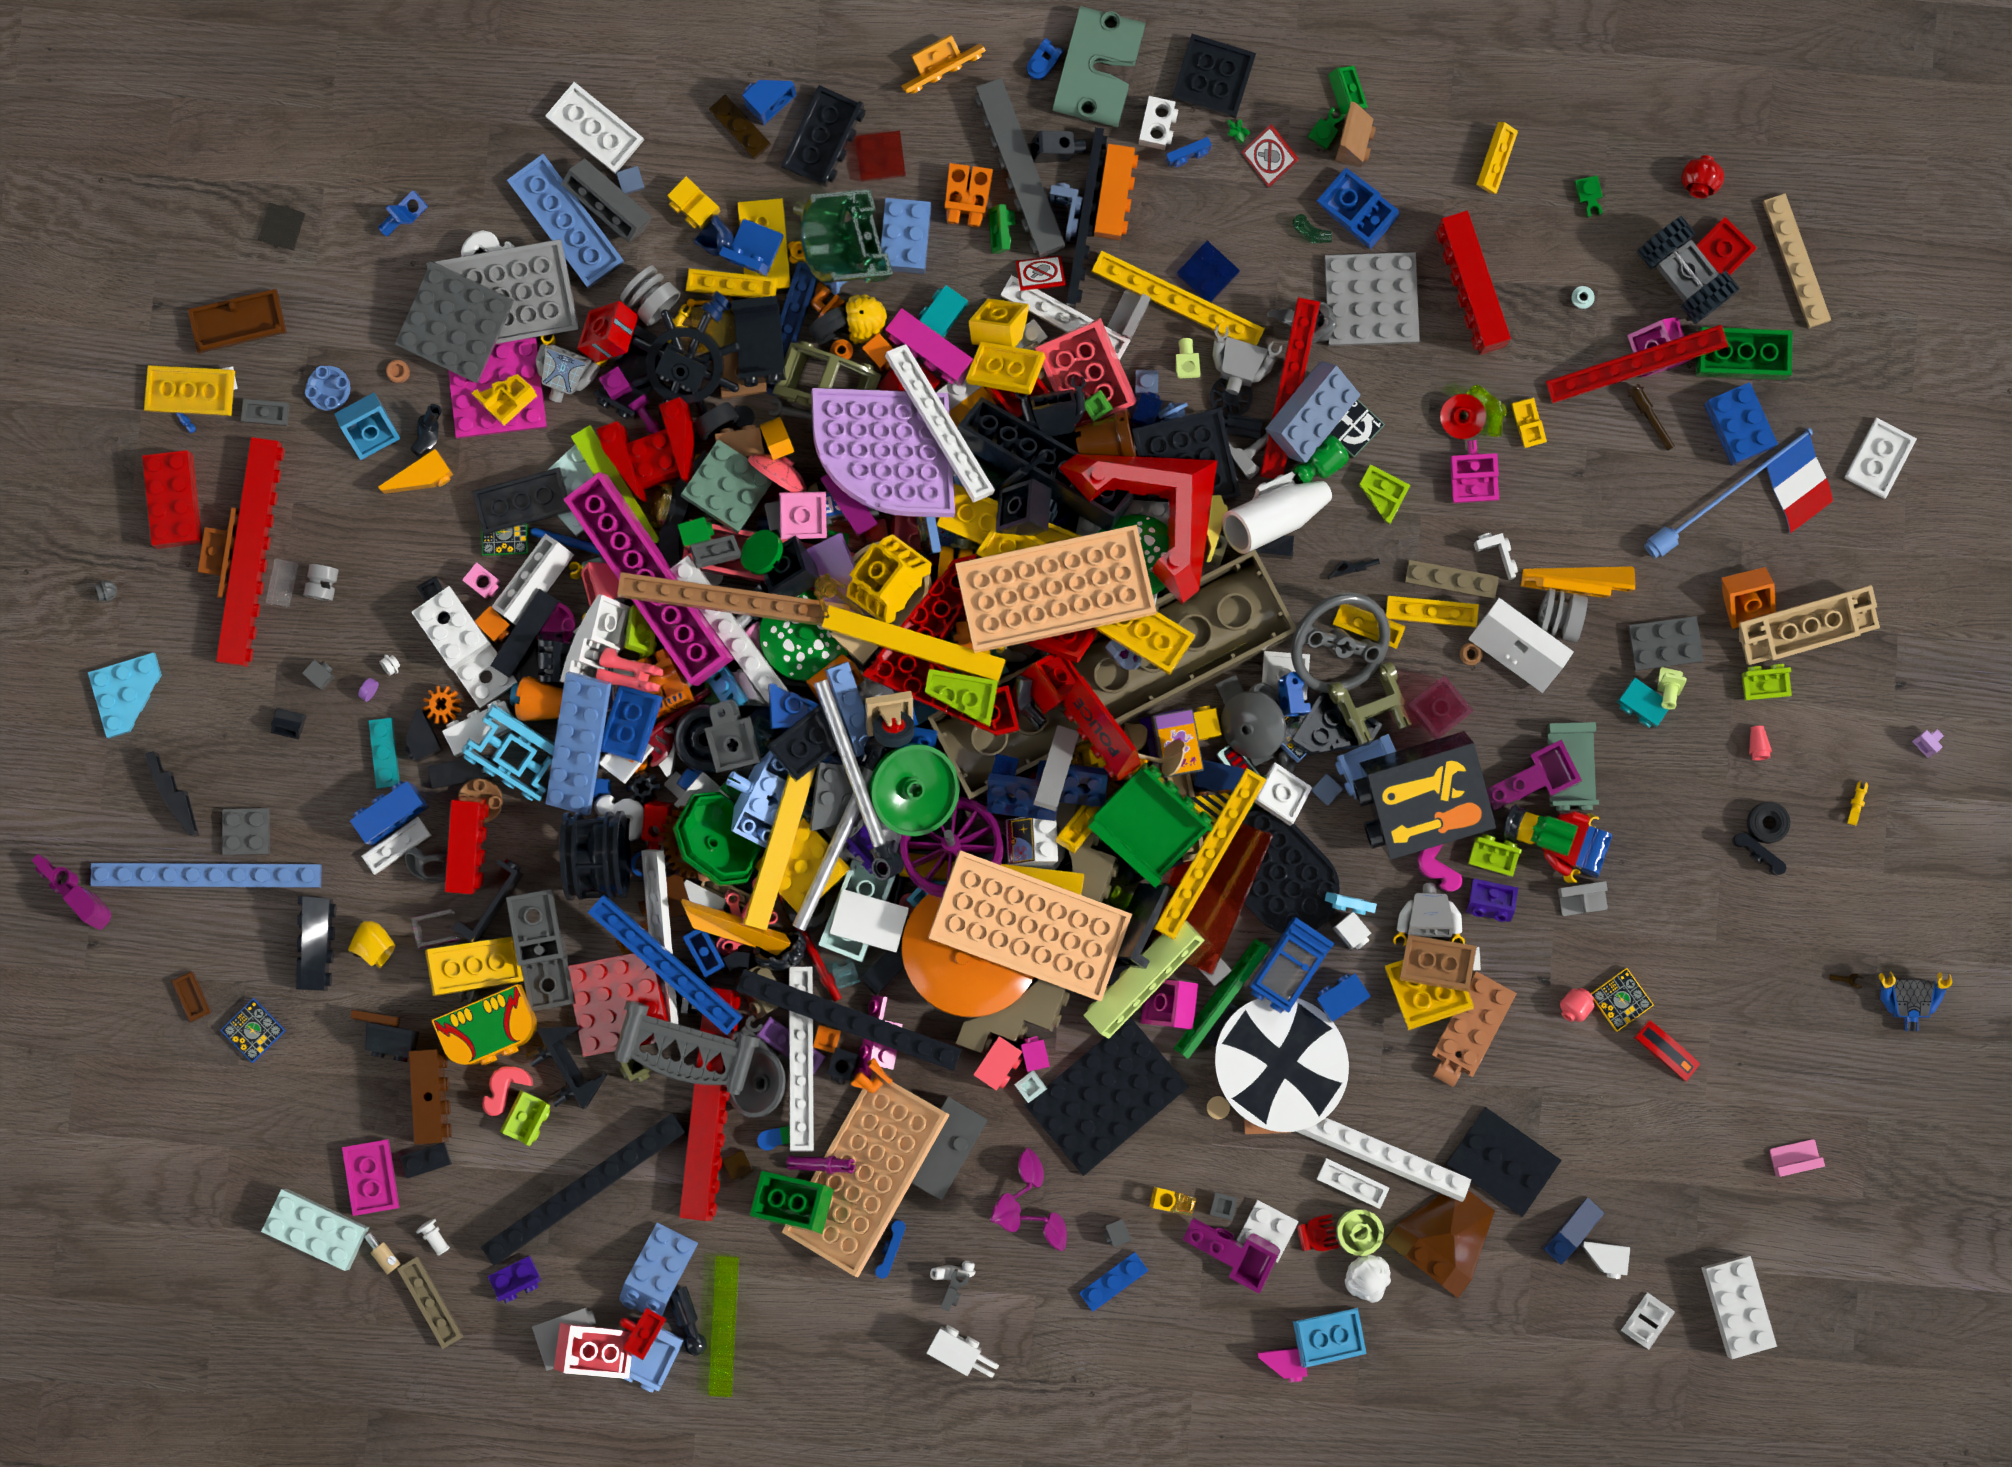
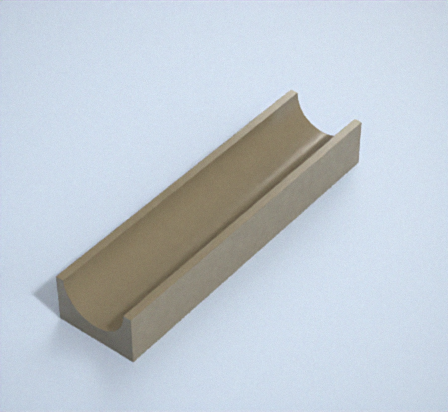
M1254 549L1202 576L1199 591L1183 604L1171 592L1156 600L1155 607L1157 612L1195 635L1194 640L1170 675L1141 658V665L1135 670L1121 668L1105 650V646L1112 639L1101 632H1098L1078 663L1071 662L1118 725L1121 726L1264 651L1285 642L1294 636L1296 626L1258 553ZM1246 643L1244 646L1187 675V673ZM1125 649L1121 651L1119 656L1122 659L1128 658L1129 651ZM1135 655L1133 656L1134 662L1137 661ZM1034 663L1000 679L997 688L1008 685L1011 694L1016 676L1020 675ZM1035 701V707L1048 719L1046 723L1043 722L1044 726L1038 730L1035 729L1025 716L1018 715L1015 710L1020 730L999 736L942 711H938L927 718L932 730L938 732L937 738L947 757L955 766L957 776L967 798L975 801L988 794L989 773L1021 777L1037 769L1040 760L1047 761L1057 725L1075 731L1079 728L1075 721L1070 723L1064 715L1063 711L1066 710L1064 704L1043 714ZM1079 735L1075 748L1089 742V740L1084 741Z

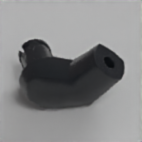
M430 404L426 413L420 416L417 422L418 438L410 450L420 459L437 443L439 430L437 420L442 413L441 407L437 404Z
M1018 675L1016 676L1011 693L1013 706L1018 715L1025 716L1035 729L1038 730L1044 726L1043 722L1046 723L1048 719L1035 707V700L1031 696L1033 680L1026 676Z

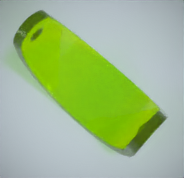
M1115 885L1108 902L1112 907L1125 911L1133 895Z

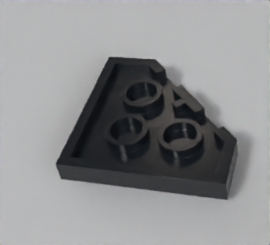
M1321 692L1312 706L1311 712L1307 714L1290 743L1306 754L1314 755L1367 746L1372 741L1359 746L1352 727L1349 728L1338 704L1331 700L1329 693ZM1370 717L1364 722L1371 738L1374 739L1382 724Z

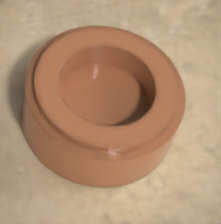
M394 360L388 364L386 374L392 382L403 383L409 378L410 369L404 361Z

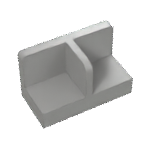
M1606 881L1558 889L1562 916L1606 910L1608 908L1605 891L1608 890Z

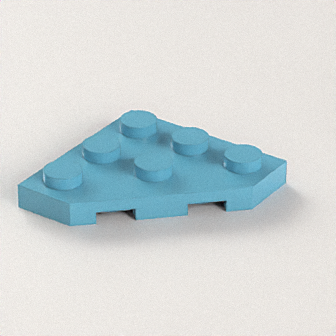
M155 653L88 672L107 738L131 732L134 727V722L150 698V693L155 684L158 683L162 676Z

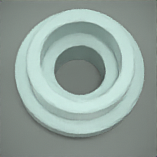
M1586 286L1576 288L1571 296L1572 303L1579 309L1589 308L1594 302L1593 291ZM1582 293L1587 296V300L1582 301L1579 298V295Z

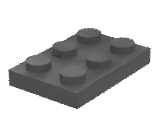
M1697 616L1628 626L1634 671L1704 661Z

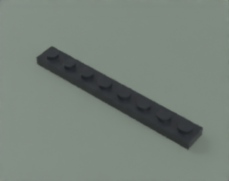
M1095 127L1067 299V306L1076 309V303H1081L1083 290L1079 289L1080 281H1085L1086 268L1082 267L1083 259H1088L1090 246L1086 245L1087 237H1092L1093 224L1089 222L1090 216L1095 215L1097 202L1093 201L1094 193H1099L1101 181L1096 178L1097 172L1103 169L1104 158L1100 157L1101 149L1106 150L1108 137L1104 136V128Z

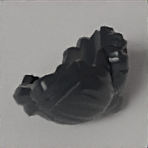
M788 931L787 938L791 943L784 951L777 956L756 946V948H753L754 960L759 966L775 971L799 966L801 959L804 958L807 942L801 931Z

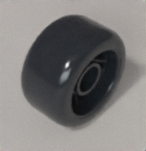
M714 702L702 703L688 709L679 718L673 734L674 747L679 758L688 767L706 773L716 772L709 744L703 740L704 728L713 726L710 707L717 704ZM731 738L728 747H732L734 751H737L739 744Z

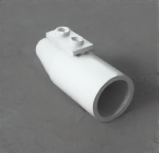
M1293 471L1286 475L1281 474L1269 483L1264 482L1255 489L1253 500L1229 510L1223 515L1222 527L1227 541L1235 551L1246 554L1301 528L1331 501L1332 492L1328 484L1324 481L1296 484L1293 481L1295 476Z

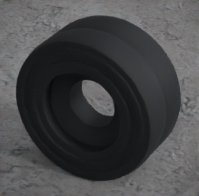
M842 307L834 308L815 320L810 325L809 331L818 344H824L843 333L849 327L847 322L848 315Z
M1764 802L1755 806L1747 817V828L1750 835L1758 842L1765 844L1782 840L1789 832L1791 825L1787 810L1775 802ZM1766 816L1772 817L1775 821L1772 829H1766L1762 824Z

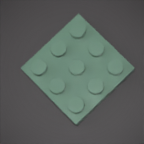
M718 439L680 496L738 534L773 481L754 468L746 457Z

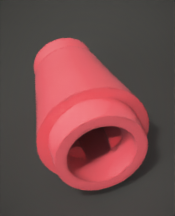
M1764 726L1751 727L1749 755H1752V760L1755 761L1769 759L1772 749Z

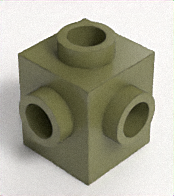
M629 1059L628 1063L620 1062L622 1066L619 1068L625 1079L629 1078L630 1081L637 1080L640 1083L650 1077L649 1073L652 1070L643 1065L640 1070H636L634 1063L637 1061L634 1059Z

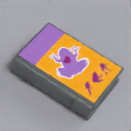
M1193 709L1151 716V730L1153 731L1158 758H1164V750L1172 741L1182 740L1186 743L1184 759L1179 770L1172 776H1166L1162 773L1163 763H1159L1158 767H1160V772L1162 773L1161 777L1167 778L1203 771L1204 767Z

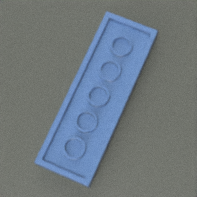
M544 154L507 180L550 239H562L565 259L587 288H590L624 263L622 257L579 200L561 185L563 179Z
M570 671L566 673L545 804L575 813L581 812L582 815L586 816L591 814L610 696V682Z

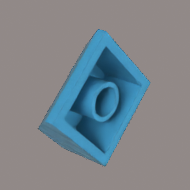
M375 392L335 413L341 430L360 460L400 439Z

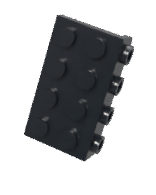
M819 85L781 167L827 188L829 182L833 183L838 171L835 169L838 162L842 163L845 159L847 143H852L857 130L854 128L857 122L861 123L865 116L864 103L861 101L856 102Z

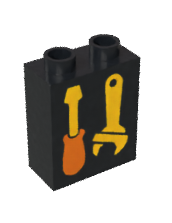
M1465 731L1359 763L1363 778L1353 780L1354 791L1360 807L1370 804L1374 820L1364 823L1367 839L1371 849L1382 847L1390 860L1496 828L1475 744Z

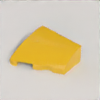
M518 374L508 377L505 381L495 382L492 384V388L479 392L478 389L472 392L473 396L503 426L537 396L532 386Z

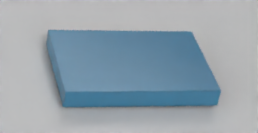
M1358 1308L1293 1321L1302 1368L1367 1354Z

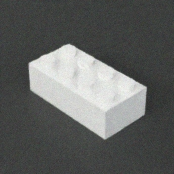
M1743 1255L1701 1267L1727 1357L1735 1359L1777 1347L1751 1256Z

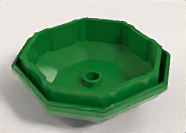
M721 792L692 794L673 827L682 860L718 886L748 882L764 847L731 831L735 806L731 799Z

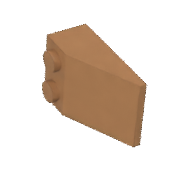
M1355 102L1350 103L1335 161L1362 167L1363 161L1368 162L1371 148H1367L1369 139L1373 140L1376 127L1372 126L1374 119Z

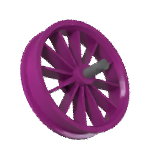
M959 796L953 812L952 830L945 831L943 825L940 827L944 835L943 838L934 832L926 834L939 843L910 842L912 836L901 834L900 849L907 874L921 890L935 897L942 898L946 886L932 883L931 880L945 861H948L947 885L952 871V862H955L958 851L994 853L991 862L1001 865L1003 842L997 821L991 813L987 812L983 805L974 800H969V798ZM957 810L973 813L956 836ZM978 816L987 823L988 827L964 837ZM990 833H993L995 838V846L966 845ZM909 849L937 850L913 862L909 858ZM941 857L926 878L922 877L915 870V868Z

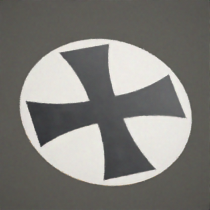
M1280 995L1287 1001L1290 998V996ZM1266 998L1262 1001L1259 999L1253 1000L1242 1006L1230 1017L1219 1036L1215 1053V1066L1221 1090L1231 1106L1242 1117L1261 1128L1277 1132H1295L1312 1127L1325 1119L1335 1109L1345 1091L1349 1074V1061L1344 1040L1335 1024L1329 1021L1325 1013L1305 1000L1298 998L1289 1013L1284 1010L1282 1013L1277 1012L1270 1007L1272 1002Z

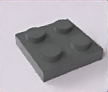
M222 809V855H270V809Z

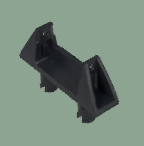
M579 1026L538 1028L537 1031L543 1040V1045L526 1054L527 1059L538 1055L530 1063L532 1067H535V1065L549 1057L553 1058L565 1078V1086L548 1094L550 1099L561 1095L553 1103L555 1107L574 1097L581 1108L586 1109L607 1077V1074L603 1073L595 1079H589V1082L585 1083L584 1077L567 1047L562 1043L561 1040H566L568 1036L580 1029Z

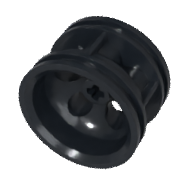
M607 811L605 816H598L596 819L584 820L581 812H576L574 817L571 813H564L560 826L559 856L561 881L565 898L567 900H574L577 896L579 900L601 898L604 894L610 899H615L617 894L621 899L627 898L631 876V852L625 812L617 811L614 815L612 811Z

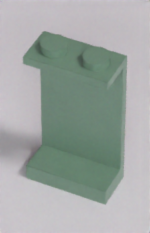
M1596 722L1550 723L1547 725L1548 746L1562 739L1582 779V782L1552 797L1549 794L1550 807H1556V811H1570V807H1579V811L1593 810V806L1599 805V800H1596L1593 734L1596 732Z

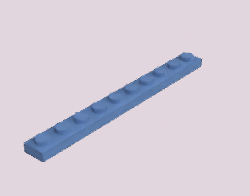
M91 863L90 886L321 888L322 865Z

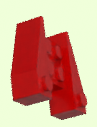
M681 397L659 405L666 429L630 442L626 428L618 421L597 428L603 451L635 495L644 502L648 501L645 489L679 476L688 484L693 477L694 422L689 405Z

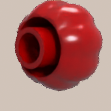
M1702 155L1700 158L1692 159L1686 164L1681 176L1682 184L1690 192L1691 196L1705 199L1720 190L1724 182V171L1714 161L1713 157Z

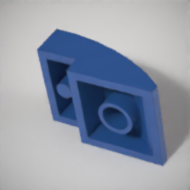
M1346 167L1317 200V203L1333 219L1370 250L1400 216L1399 210L1382 198L1377 190Z

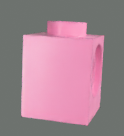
M477 562L463 578L467 585L486 600L489 596L491 598L495 596L500 589V586H498L500 581ZM482 577H488L489 584L485 588L478 587V581Z

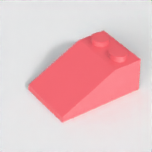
M560 1323L554 1370L571 1374L629 1379L632 1354L623 1350V1347L632 1332L589 1325Z

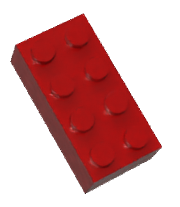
M188 450L143 455L151 545L157 549L202 544L193 454Z
M458 796L451 800L445 892L473 894L479 890L480 886H483L484 872H481V864L485 863L486 850H482L483 841L487 839V827H484V820L489 815V804H486V798Z

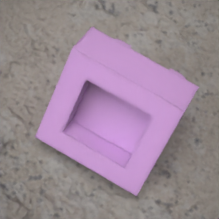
M1938 729L1932 733L1926 730L1912 742L1929 758L1943 747L1938 741L1944 735Z

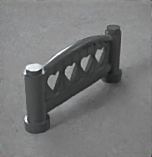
M631 1000L626 1001L624 1008L626 1015L614 1053L616 1055L615 1060L628 1063L629 1059H634L641 1065L663 1076L693 1084L725 1085L727 1092L740 1095V1091H743L754 1049L759 1046L760 1037L738 1032L735 1041L648 1016V1005ZM653 1033L659 1049L656 1055H651L649 1051L642 1052L639 1049L640 1044ZM676 1039L681 1059L673 1061L671 1057L668 1059L663 1058L662 1051ZM697 1046H699L703 1059V1066L700 1068L695 1067L694 1064L687 1065L684 1062L685 1056ZM721 1052L726 1071L723 1074H718L716 1070L708 1071L706 1068L707 1063Z

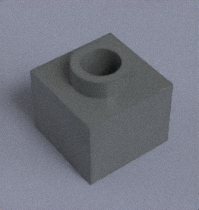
M315 659L303 671V674L321 690H324L335 678L330 673L333 669L326 662L322 661L319 663Z
M1122 1218L1105 1225L1107 1230L1103 1231L1107 1244L1112 1243L1114 1247L1131 1241Z

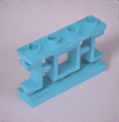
M492 703L486 715L482 718L483 722L491 727L479 744L470 738L467 740L466 745L462 747V752L465 754L463 757L472 764L478 762L483 765V770L491 776L499 775L503 778L502 782L508 787L514 789L516 786L521 789V794L527 799L533 801L535 798L540 801L547 788L539 783V780L549 765H552V758L547 756L542 765L533 761L532 758L536 754L537 748L532 746L531 743H534L552 756L555 743ZM495 718L519 735L516 736L509 731L503 741L493 735L499 725L492 719ZM511 740L529 750L518 768L500 758ZM487 743L497 748L492 760L498 763V766L472 749L474 748L482 752ZM526 767L536 774L530 783L537 789L534 790L512 776L511 772L520 777Z

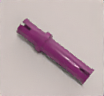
M789 1155L787 1158L788 1170L827 1172V1174H834L835 1172L852 1174L855 1170V1164H851L855 1163V1161L851 1158L841 1159L835 1156L824 1158Z

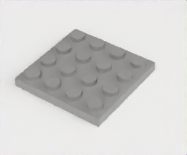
M1416 252L1325 255L1326 303L1336 317V327L1328 339V346L1411 344L1420 342Z

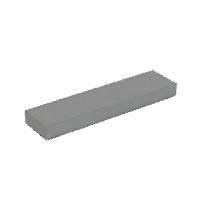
M1057 725L1033 805L1056 811L1079 736L1077 731Z

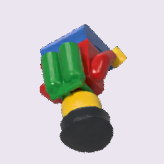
M1517 804L1509 810L1504 824V840L1509 839L1515 843L1518 841L1528 844L1536 843L1537 846L1542 847L1544 858L1554 870L1563 875L1567 883L1577 882L1573 875H1580V873L1598 879L1613 836L1611 833L1591 825L1593 819L1599 820V817L1591 813L1583 814L1573 811L1560 814L1557 818L1551 816L1542 817L1527 812L1525 808H1519Z

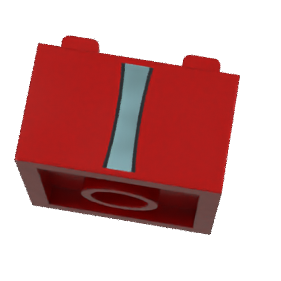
M620 301L590 310L577 349L596 363L627 353L638 314Z

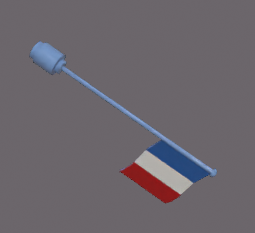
M1806 428V432L1676 530L1672 527L1667 528L1664 526L1648 538L1647 543L1644 544L1648 554L1654 559L1664 556L1679 544L1677 539H1679L1678 533L1765 467H1767L1772 489L1786 516L1789 534L1833 502L1829 482L1815 455L1810 437L1813 434L1812 429Z

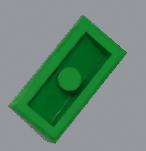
M1354 65L1336 68L1328 74L1341 114L1347 115L1351 102L1357 103L1363 110L1368 108Z

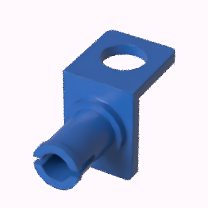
M411 191L398 205H388L386 207L390 215L378 226V229L382 234L389 237L400 224H412L428 208V205L416 191ZM411 199H415L419 204L416 212H411L408 209V202Z

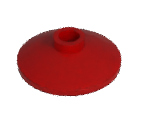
M1454 395L1442 407L1440 414L1441 424L1445 431L1455 438L1468 439L1474 437L1485 425L1486 411L1484 405L1473 395ZM1460 412H1467L1468 417L1461 419L1459 417Z

